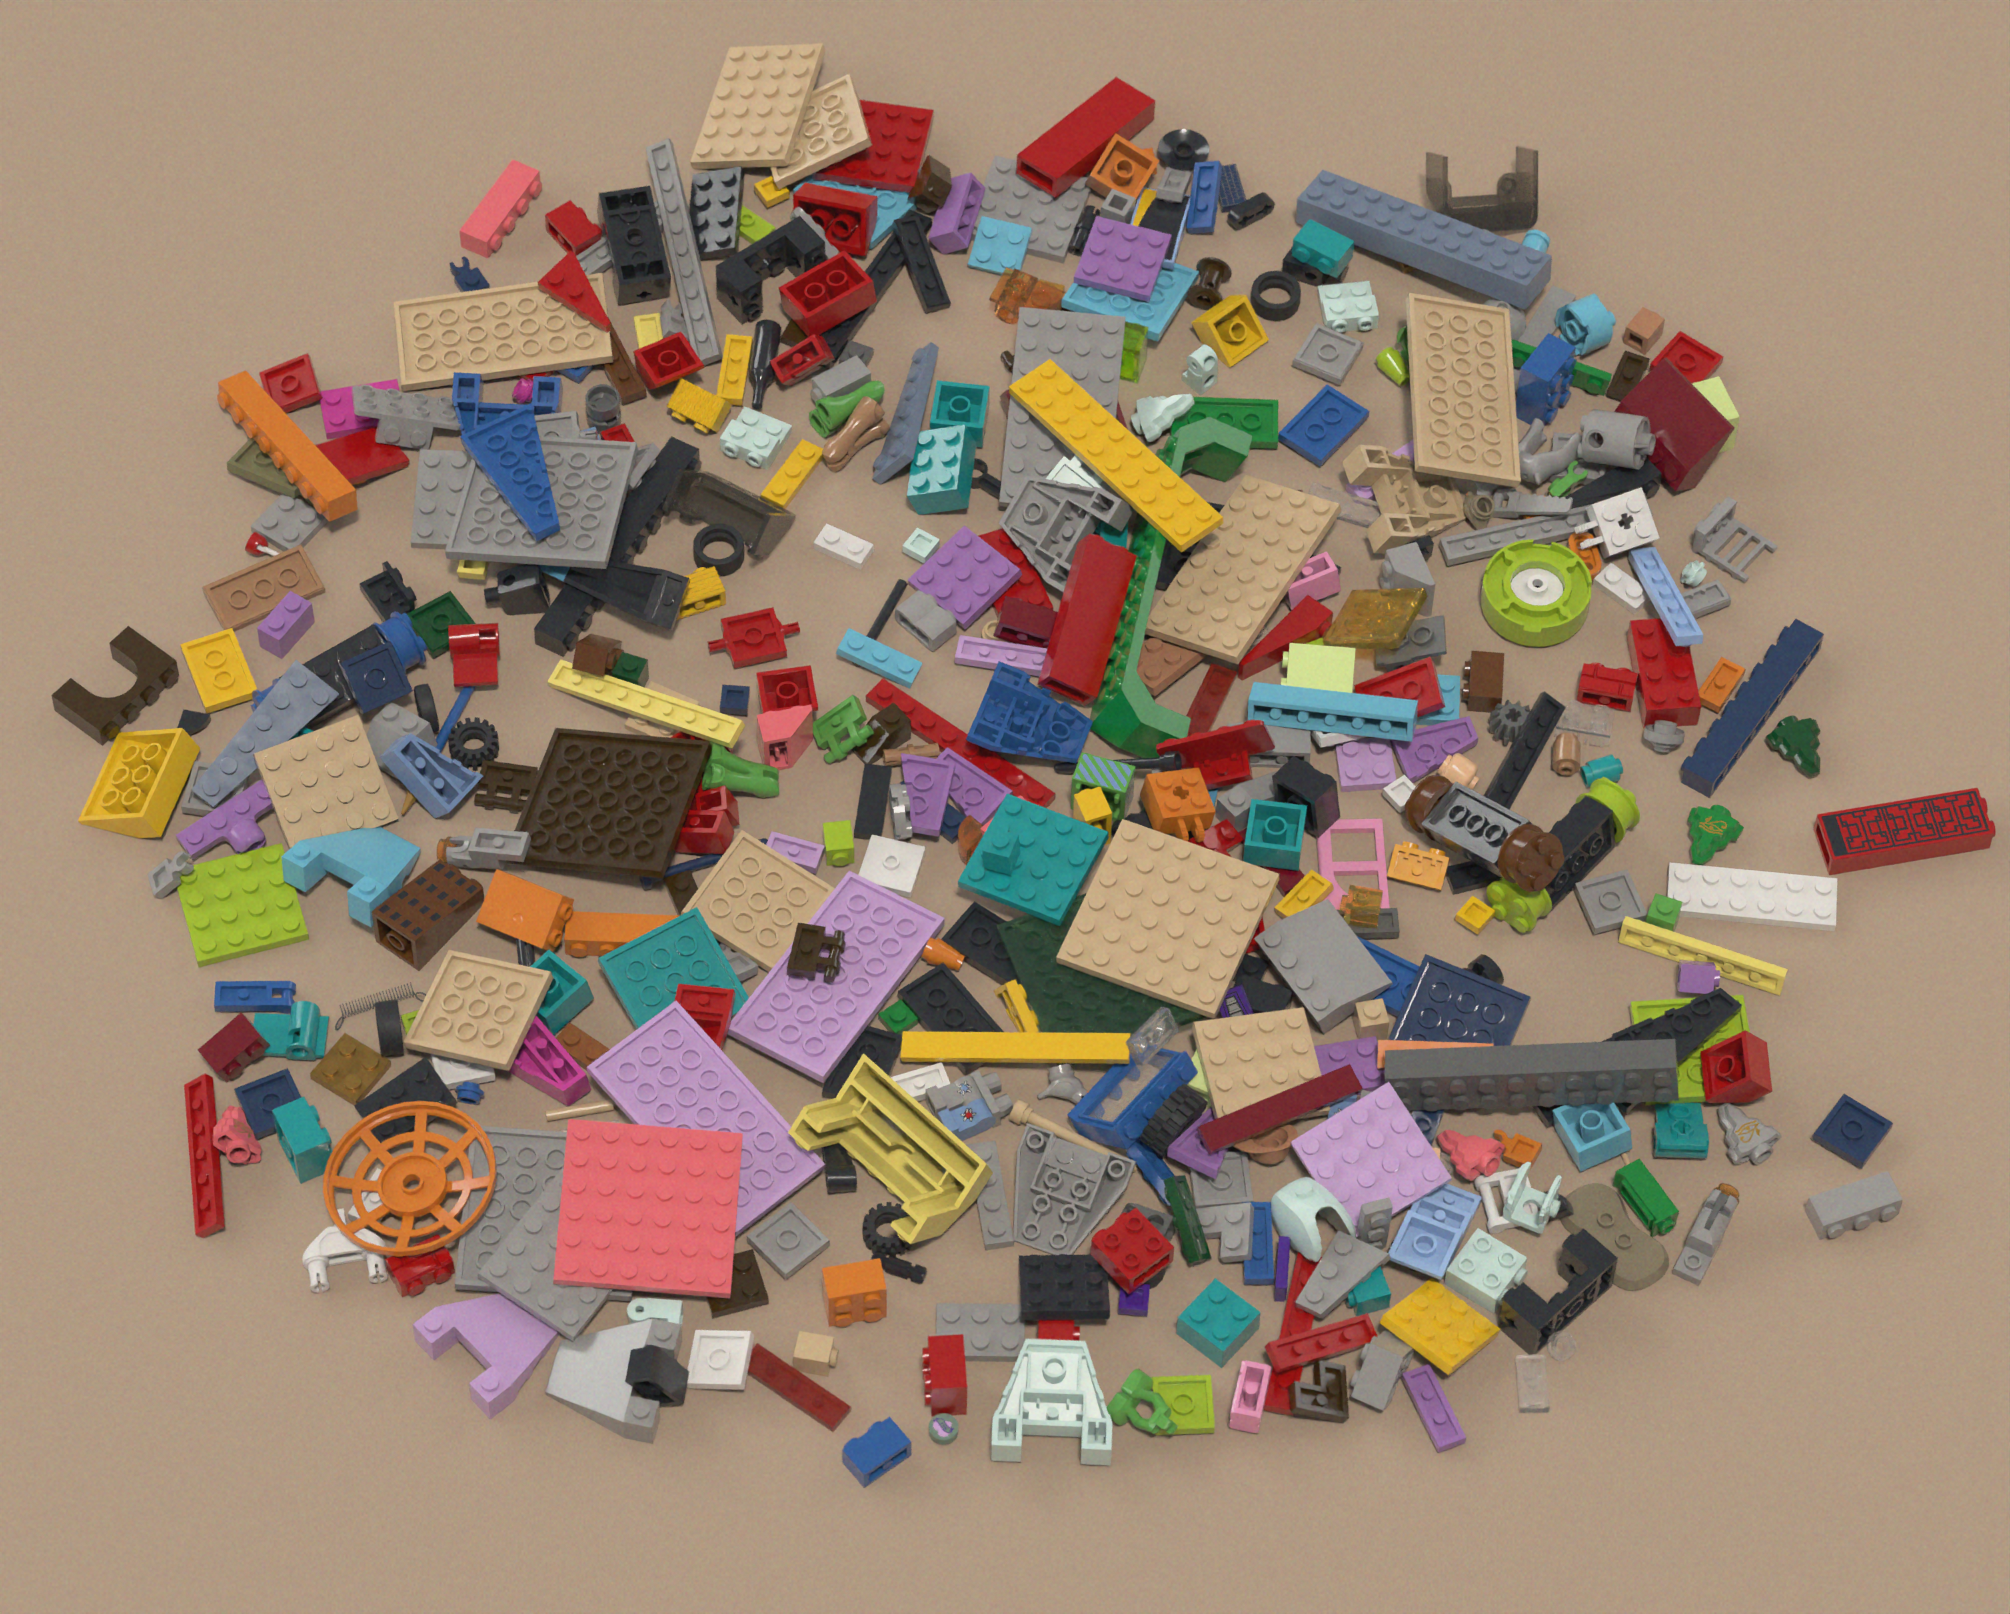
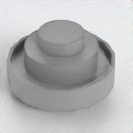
M1657 720L1655 725L1645 726L1644 738L1649 740L1651 745H1654V750L1670 752V749L1675 748L1677 744L1684 743L1685 731L1677 728V724L1674 722Z

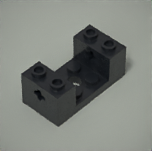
M643 186L599 193L597 216L602 236L607 235L614 266L612 282L617 304L669 297L671 274L651 187ZM637 233L642 239L639 242H632L628 239V235Z
M798 216L715 266L717 299L742 325L756 319L763 313L762 282L773 275L781 273L785 268L795 277H798L825 261V241Z
M1584 1228L1576 1235H1569L1562 1244L1563 1251L1559 1259L1558 1275L1569 1283L1568 1288L1563 1293L1557 1292L1547 1303L1522 1282L1516 1289L1510 1288L1501 1299L1503 1303L1499 1312L1498 1328L1532 1358L1613 1285L1618 1257Z

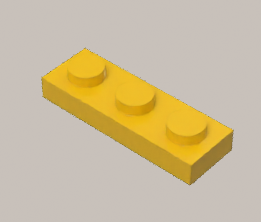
M726 334L716 396L732 405L743 406L753 345L752 336Z
M802 439L760 494L761 501L784 512L824 459L823 449Z

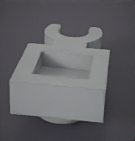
M667 299L661 306L663 315L660 317L663 337L666 338L682 332L687 341H689L685 318L681 317L683 313L682 305L678 304L673 308L671 301Z
M180 851L174 856L173 861L167 858L147 874L154 896L160 899L165 897L181 884L180 876L182 874L187 875L194 869L193 865L185 862L190 858V854Z
M721 942L720 948L740 982L757 974L758 965L754 961L738 952L733 953L730 947Z

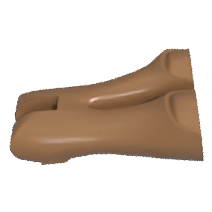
M865 396L862 397L842 430L833 438H830L824 445L822 453L830 471H839L861 447L874 439L883 438L890 430L889 424L882 418L885 412L875 400Z

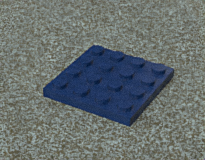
M1425 954L1388 1040L1490 1043L1493 1046L1512 1045L1531 997Z

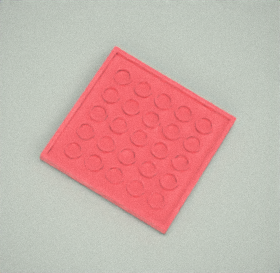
M568 1119L553 1284L730 1298L743 1133Z

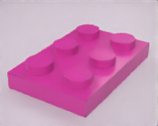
M397 379L362 384L370 385L376 389L399 390ZM353 386L321 391L323 399H320L327 440L340 438L378 426V418L358 416L354 413Z

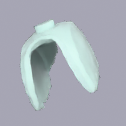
M1304 1177L1288 1183L1273 1195L1271 1200L1272 1221L1279 1236L1289 1237L1290 1245L1294 1250L1300 1252L1308 1260L1318 1262L1321 1257L1322 1246L1315 1219L1317 1212L1341 1232L1356 1238V1231L1351 1217L1342 1204L1317 1181Z

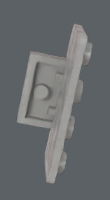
M370 385L353 386L352 388L354 413L358 416L379 419L375 440L378 443L429 450L434 427L451 430L460 429L461 424L458 423L460 420L457 418L453 400L449 397L435 398L426 396L423 393H402L396 389H376Z

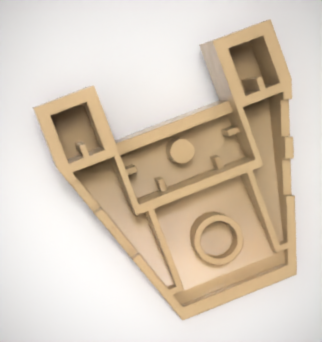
M1359 444L1342 462L1350 485L1372 486L1382 515L1366 530L1374 553L1385 554L1388 549L1403 546L1406 543L1428 535L1432 537L1468 519L1464 513V503L1455 478L1416 472L1415 462L1410 461V456L1404 454L1396 456L1388 453V448L1383 446Z

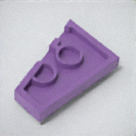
M1470 716L1415 729L1412 742L1393 739L1390 742L1403 774L1414 783L1439 768L1448 755L1462 754L1477 745L1478 736Z
M901 753L904 783L906 784L907 795H909L910 801L909 816L912 832L939 837L956 762Z
M1210 1107L1168 1147L1167 1156L1216 1179L1228 1148L1209 1155L1197 1132L1198 1126L1215 1120L1212 1107Z

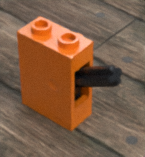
M496 869L476 922L515 937L519 965L530 967L535 963L534 945L554 952L555 948L560 944L563 937L562 930L566 920L572 915V905L575 899Z

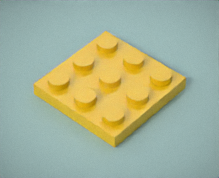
M1433 1278L1429 1279L1383 1314L1380 1324L1448 1375L1497 1338L1501 1330Z

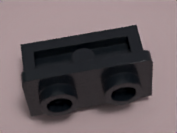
M388 561L382 563L383 572L359 583L361 592L383 622L390 619V615L394 611L400 614H407L415 610L414 602L417 600L412 588L404 585L400 571L396 567L392 568Z

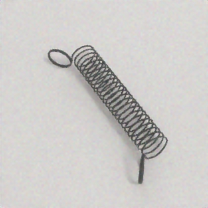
M417 992L416 995H415V997H416L418 1000H420V1001L423 1002L424 1000L419 999V998L417 997V994H423V995H425V996H426V994L423 993V992ZM340 1004L339 1006L342 1012V1016L338 1019L335 1025V1030H339L341 1028L343 1021L345 1019L343 1017L344 1014ZM354 1007V1012H353V1010H352V1008H351V1014H350L351 1016H352V1013L354 1014L355 1011H356L355 1007ZM342 1018V1022L340 1026L337 1028L338 1022Z

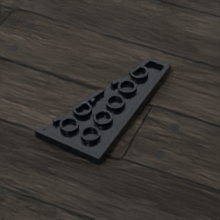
M1719 988L1691 1000L1690 1004L1681 1008L1667 1010L1660 1017L1646 1019L1613 1033L1612 1037L1601 1042L1675 1039L1677 1065L1679 1067L1741 1011L1742 1005L1722 988ZM1624 1102L1614 1104L1627 1114L1638 1103Z

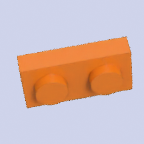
M1721 657L1698 691L1701 704L1719 713L1743 678L1746 669Z

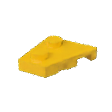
M1016 979L993 990L997 998L1004 997L1008 1006L1006 1013L1018 1032L1037 1033L1039 1031L1037 1028L1039 1025L1038 1018L1033 1010H1029L1025 1002L1027 1000L1026 992L1021 984H1017Z

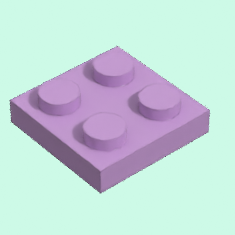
M1376 737L1361 738L1356 741H1347L1334 745L1341 792L1381 790L1396 781L1390 739Z

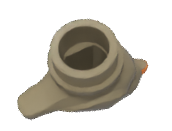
M1468 491L1463 502L1465 515L1475 526L1476 530L1487 528V523L1495 509L1493 499L1487 495H1474L1471 491Z

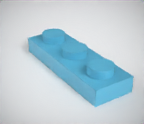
M848 628L836 652L837 655L909 689L922 666V662Z

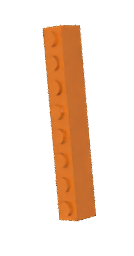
M246 370L218 382L219 394H217V400L220 406L229 411L235 423H239L245 429L247 436L253 438L258 443L261 451L267 453L272 458L274 465L283 470L289 482L294 483L300 489L302 496L305 499L308 498L313 503L319 514L322 513L331 522L358 510L356 489Z

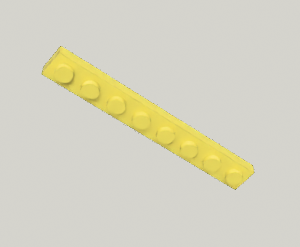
M561 659L547 681L551 688L729 748L734 747L745 727V724L740 719L609 675L599 676L572 669L573 663Z

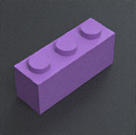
M971 172L951 178L952 187L943 207L936 211L928 239L942 254L968 248L986 189Z

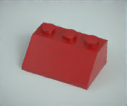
M806 182L793 194V211L795 208L800 207L806 214L810 215L813 221L822 227L828 242L835 246L838 251L842 252L845 250L851 254L867 255L877 223L878 196Z

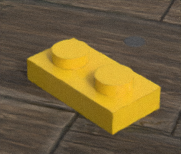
M1311 869L1274 907L1276 914L1284 919L1322 902L1334 890L1333 884Z

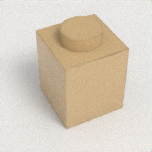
M1383 998L1355 1003L1353 1023L1358 1039L1376 1036L1377 1041L1387 1040L1389 1019Z
M799 1331L793 1355L794 1371L828 1377L830 1367H836L839 1349L834 1348V1337Z

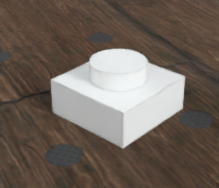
M1403 775L1383 788L1382 795L1401 813L1405 810V803L1416 786Z

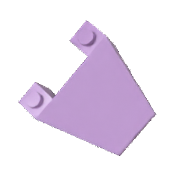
M501 1293L437 1306L413 1324L416 1343L433 1360L460 1341L487 1369L471 1381L469 1386L471 1400L489 1419H492L514 1402L524 1382L529 1380L539 1360L544 1358L560 1334Z

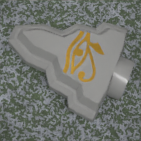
M1725 1103L1718 1108L1720 1122L1727 1131L1725 1141L1729 1146L1727 1154L1735 1165H1741L1750 1160L1755 1165H1758L1772 1155V1146L1782 1137L1772 1125L1765 1126L1758 1118L1747 1117L1740 1108L1729 1103Z

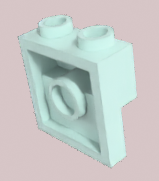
M1370 281L1318 286L1317 294L1324 327L1339 333L1378 328L1379 314L1375 295H1372Z
M744 407L737 419H732L721 435L720 451L730 457H737L747 461L752 466L768 470L792 433V425Z

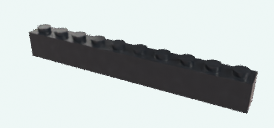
M672 436L655 458L656 462L653 467L645 472L641 478V484L632 490L623 504L609 561L633 564L634 557L638 551L642 552L650 534L658 530L665 513L668 514L672 510L677 496L685 492L689 479L692 475L695 476L699 472L702 464L699 448ZM566 583L535 626V644L564 657L569 649H573L576 646L580 633L583 629L586 630L590 626L594 613L597 609L601 610L605 602Z

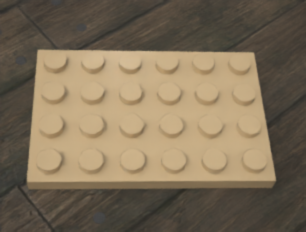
M823 43L729 47L690 161L693 169L734 168L740 166L742 168L788 166L826 52Z

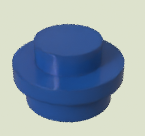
M463 1082V1085L457 1086L455 1090L458 1094V1101L471 1105L479 1104L480 1099L484 1097V1091L479 1089L480 1085L473 1082Z

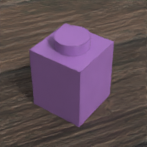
M1679 960L1677 989L1679 992L1707 994L1712 992L1714 987H1719L1720 970H1715L1714 962Z

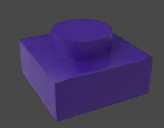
M1142 1284L1130 1294L1120 1287L1118 1314L1148 1316L1150 1285Z

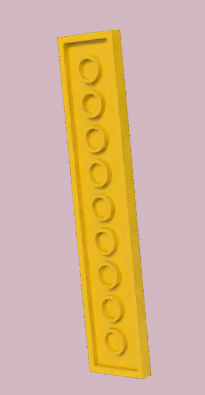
M1051 359L1009 386V394L1181 553L1223 524L1222 515Z

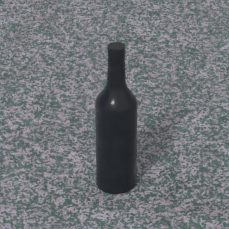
M761 320L755 326L749 366V378L754 384L752 407L754 409L762 408L765 388L775 378V370L770 361L778 356L781 326L773 320Z

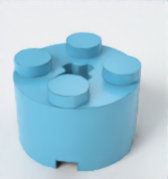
M1596 294L1585 296L1559 308L1555 316L1556 327L1561 326L1563 333L1559 335L1560 339L1576 347L1575 355L1589 353L1610 343L1613 336V326L1616 324L1613 313L1606 310Z

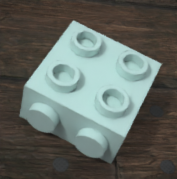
M1477 1228L1447 1268L1444 1284L1494 1314L1498 1307L1502 1306L1503 1301L1501 1299L1510 1288L1514 1287L1515 1284L1519 1286L1528 1274V1271L1525 1269L1527 1257Z

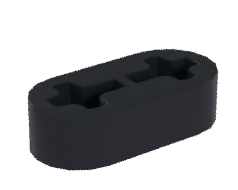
M1262 192L1236 205L1229 212L1227 218L1236 229H1243L1269 215L1274 209L1275 202L1267 193Z

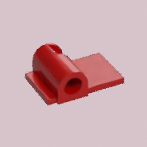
M498 623L449 625L450 658H453L454 687L498 685L497 656H500Z

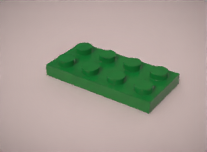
M1193 397L1194 405L1185 415L1175 419L1171 425V436H1174L1180 427L1211 417L1251 434L1250 448L1278 449V400Z

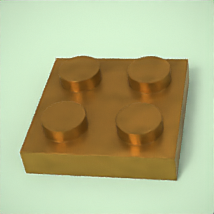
M344 1033L311 1071L310 1077L311 1080L347 1102L356 1105L366 1097L389 1070L391 1060L381 1056L378 1052Z

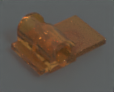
M1006 267L989 301L996 303L995 315L1001 321L1015 324L1018 322L1020 307L1060 311L1062 308V298L1066 292L1038 281L1037 277L1014 268L1012 270ZM1010 312L1014 318H1008Z

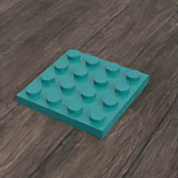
M1006 794L958 879V887L1060 926L1109 838L1108 831ZM991 828L1019 835L1021 853L1011 875L984 868L982 850Z
M697 907L599 957L597 960L636 1030L675 1001L678 984L734 989L736 995L731 1018L739 1012L749 999Z

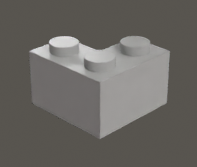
M1386 1330L1378 1337L1374 1336L1370 1344L1366 1343L1361 1353L1360 1359L1364 1360L1361 1371L1357 1369L1351 1380L1350 1386L1354 1387L1351 1397L1384 1411L1391 1404L1400 1377L1408 1370L1415 1349L1395 1334Z

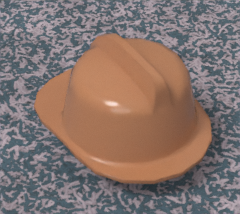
M1286 1123L1233 1146L1241 1151L1248 1152L1255 1161L1264 1164H1274L1283 1161L1287 1157L1291 1141L1298 1138V1133L1292 1125Z

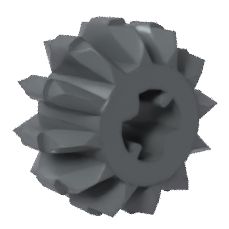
M1508 699L1505 705L1497 704L1495 711H1492L1489 717L1490 733H1494L1495 741L1503 739L1506 746L1509 742L1515 740L1530 713L1529 705L1522 707L1520 700L1516 704H1512Z

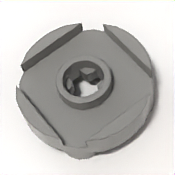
M890 784L889 800L891 819L895 823V827H893L895 840L907 839V837H912L911 820H909L910 801L909 795H907L906 784Z

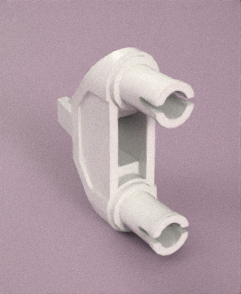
M344 1208L337 1209L342 1221L346 1225ZM335 1224L334 1226L327 1227L308 1246L302 1257L303 1265L309 1271L310 1289L316 1293H319L318 1281L321 1282L322 1292L329 1289L326 1272L327 1266L367 1260L370 1282L378 1283L376 1272H379L380 1282L388 1278L384 1260L386 1255L367 1251L352 1243L339 1231ZM365 1228L354 1233L358 1238L368 1243L387 1247L386 1243L379 1236Z

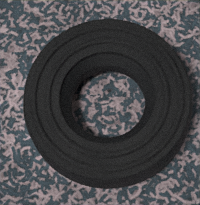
M428 684L415 686L414 696L418 715L430 723L433 733L439 731V722L430 686Z

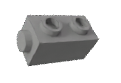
M856 355L813 377L811 396L816 403L817 400L827 396L839 397L847 395L870 382L871 372Z

